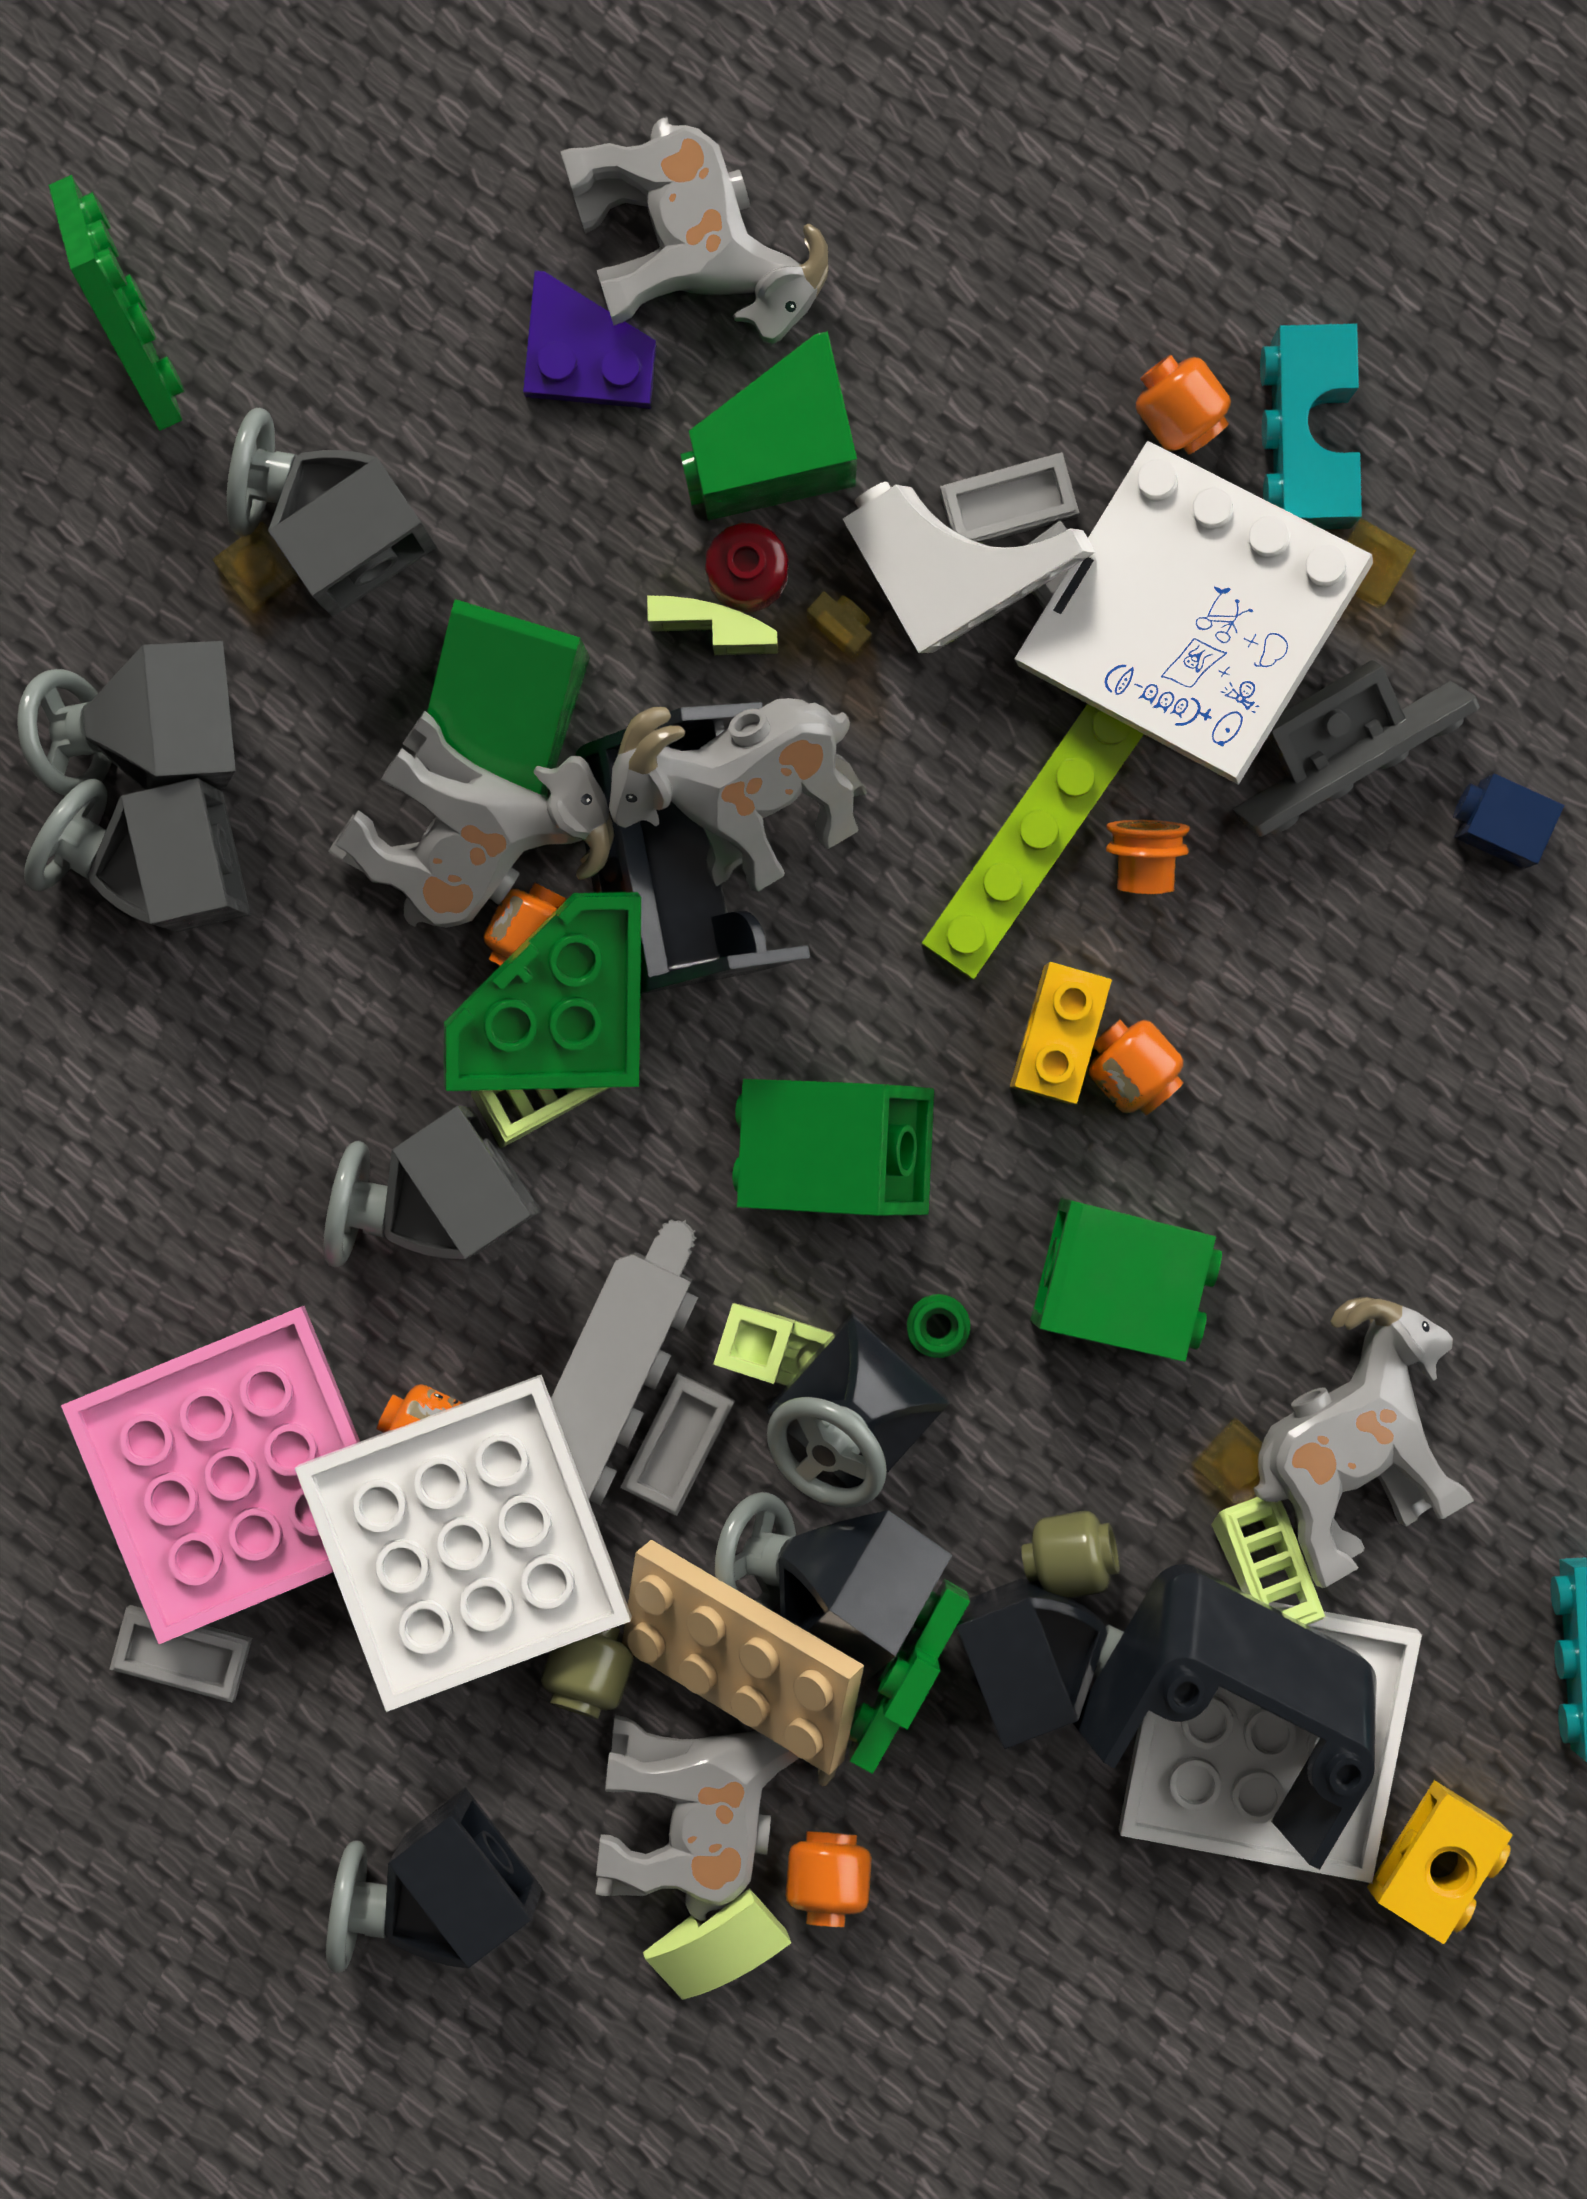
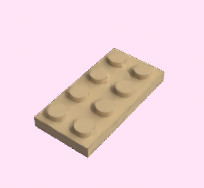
M650 1540L635 1553L628 1607L632 1618L630 1622L625 1623L622 1644L626 1645L640 1661L649 1664L685 1686L691 1692L698 1694L734 1716L743 1724L750 1726L791 1751L797 1757L804 1759L830 1775L845 1759L864 1665L726 1583L719 1581L716 1577L655 1541Z

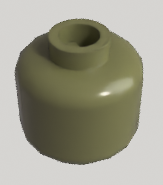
M1079 1511L1039 1519L1032 1532V1543L1022 1545V1560L1027 1580L1029 1582L1039 1581L1043 1590L1066 1598L1100 1594L1108 1588L1111 1575L1119 1574L1120 1571L1119 1555L1113 1528L1110 1523L1101 1524L1098 1517L1090 1511Z
M614 1627L549 1652L541 1676V1683L552 1694L550 1704L594 1719H599L601 1710H612L618 1707L634 1662L631 1650L626 1645L617 1641L620 1629Z

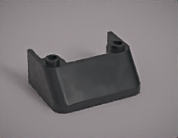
M762 702L682 707L670 711L671 718L669 721L655 730L670 725L681 726L685 731L684 736L666 747L680 751L699 750L725 731V729L729 728L731 720L737 714L749 709H760L763 707ZM626 729L586 743L575 754V756H581L588 763L605 795L608 809L611 796L612 768L618 756ZM672 801L667 808L656 810L659 818V825L654 826L647 820H641L624 828L617 825L611 817L614 829L613 844L605 866L591 879L594 893L638 892L642 897L640 994L751 974L811 958L808 945L767 951L765 932L754 915L747 911L727 913L722 884L715 886L708 874L706 865L710 849L708 837L703 827L687 817ZM585 842V848L587 852L590 849V847Z
M1178 1564L1165 1569L1153 1581L1089 1691L1079 1720L1074 1722L1073 1725L1103 1763L1115 1768L1148 1711L1169 1721L1183 1722L1191 1720L1207 1708L1220 1686L1320 1737L1271 1821L1305 1861L1320 1870L1370 1786L1374 1776L1377 1679L1373 1667L1354 1649L1195 1566Z

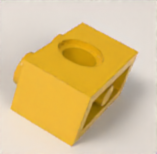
M1053 962L1044 965L1011 1080V1088L1070 1105L1077 1104L1112 979Z
M1434 1780L1375 1873L1372 1883H1369L1367 1888L1379 1904L1437 1941L1445 1944L1452 1931L1455 1933L1460 1932L1470 1921L1476 1907L1474 1896L1486 1877L1494 1878L1504 1867L1511 1849L1508 1842L1513 1834L1500 1821ZM1448 1851L1458 1854L1457 1866L1452 1873L1445 1877L1431 1876V1864L1439 1854Z

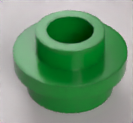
M932 1294L920 1299L912 1307L907 1318V1333L911 1343L919 1352L929 1357L945 1358L957 1353L965 1345L970 1334V1318L966 1309L958 1300L948 1295ZM934 1314H944L950 1320L949 1332L940 1338L931 1336L926 1330L927 1320Z

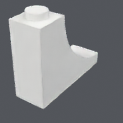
M888 482L880 483L857 497L855 503L858 509L843 518L918 653H933L1096 553L1084 531L1073 528L1047 540L1018 547H993L972 541L956 533L937 519L921 502L912 487L902 485L890 487Z

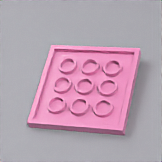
M305 1306L291 1310L61 1405L158 1644L333 1572L295 1467L301 1463L358 1443L360 1440Z

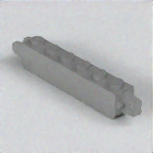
M671 1219L669 1223H664L662 1225L663 1229L658 1230L660 1235L655 1237L647 1256L635 1252L615 1261L551 1397L588 1500L600 1506L617 1472L606 1466L616 1443L627 1448L629 1447L644 1415L643 1412L633 1408L642 1387L645 1385L654 1390L656 1389L671 1357L670 1354L660 1350L671 1327L681 1332L683 1331L698 1299L697 1296L687 1292L693 1278L682 1274L692 1253L690 1248L695 1246L694 1241L697 1239L694 1235L696 1230L691 1228L686 1222L687 1220L674 1221Z

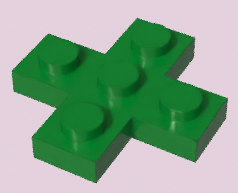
M944 1579L936 1593L931 1592L898 1653L879 1670L876 1679L880 1682L879 1695L873 1706L871 1707L862 1702L853 1716L849 1740L852 1741L849 1747L850 1762L873 1774L899 1727L901 1726L908 1730L940 1673L938 1658L970 1603L967 1591Z

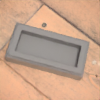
M1063 452L940 486L939 489L950 529L981 544L1051 525L1058 521L1062 522L1076 518L1079 515Z
M678 1372L620 1488L677 1516L735 1400Z
M129 1605L125 1610L110 1670L232 1703L238 1693L252 1638L205 1625L158 1644L144 1608Z

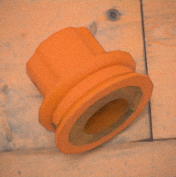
M1124 820L1108 823L1107 830L1113 834V841L1107 845L1106 851L1119 855L1117 889L1137 894L1173 892L1175 888L1176 857L1189 853V848L1186 844H1183V836H1186L1189 832L1190 826L1177 822L1158 820Z

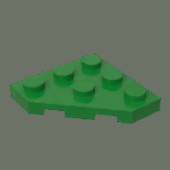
M72 175L48 185L70 269L156 426L161 431L183 421L176 400L177 395L185 392L183 385L169 357L166 356L159 360L152 341L156 340V336L145 314V311L148 310L146 303L131 274L124 276L116 260L119 254L108 232V229H111L99 200L94 192L83 196Z
M638 892L573 893L444 1021V1087L446 1091L639 1087L642 897Z

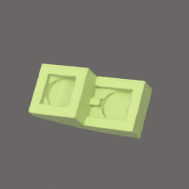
M647 596L648 623L651 631L712 630L715 655L778 653L777 631L740 611L691 598Z
M733 1303L713 1365L772 1384L777 1382L787 1386L817 1350L833 1335V1332Z
M749 1888L705 1923L695 1919L692 1915L645 1950L643 1954L645 1960L683 2000L709 1992L741 1977L790 1945L791 1940L785 1927Z

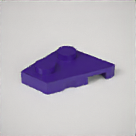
M535 270L523 388L525 397L651 409L657 348L656 340L625 321L613 326L609 311L545 271Z

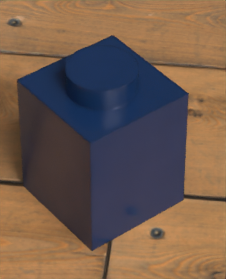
M1493 773L1480 780L1478 786L1470 783L1464 790L1453 814L1454 819L1461 821L1454 838L1515 866L1526 869L1539 863L1565 805Z

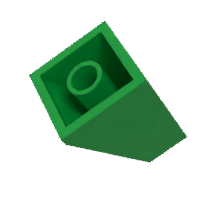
M828 331L813 335L689 430L692 451L680 454L691 505L704 503L708 521L855 487L857 456Z
M455 599L427 713L440 726L446 742L472 763L505 780L547 797L549 789L534 774V769L537 766L550 769L557 766L588 666L589 654L580 637Z
M743 1079L742 1093L737 1099L735 1108L736 1122L740 1128L739 1157L734 1163L732 1173L733 1186L737 1192V1207L876 1216L929 1215L934 1088L868 1083Z
M1060 1198L1030 1321L1039 1329L1185 1362L1189 1348L1198 1350L1205 1330L1207 1314L1198 1311L1204 1286L1214 1287L1220 1270L1222 1251L1213 1249L1216 1236Z

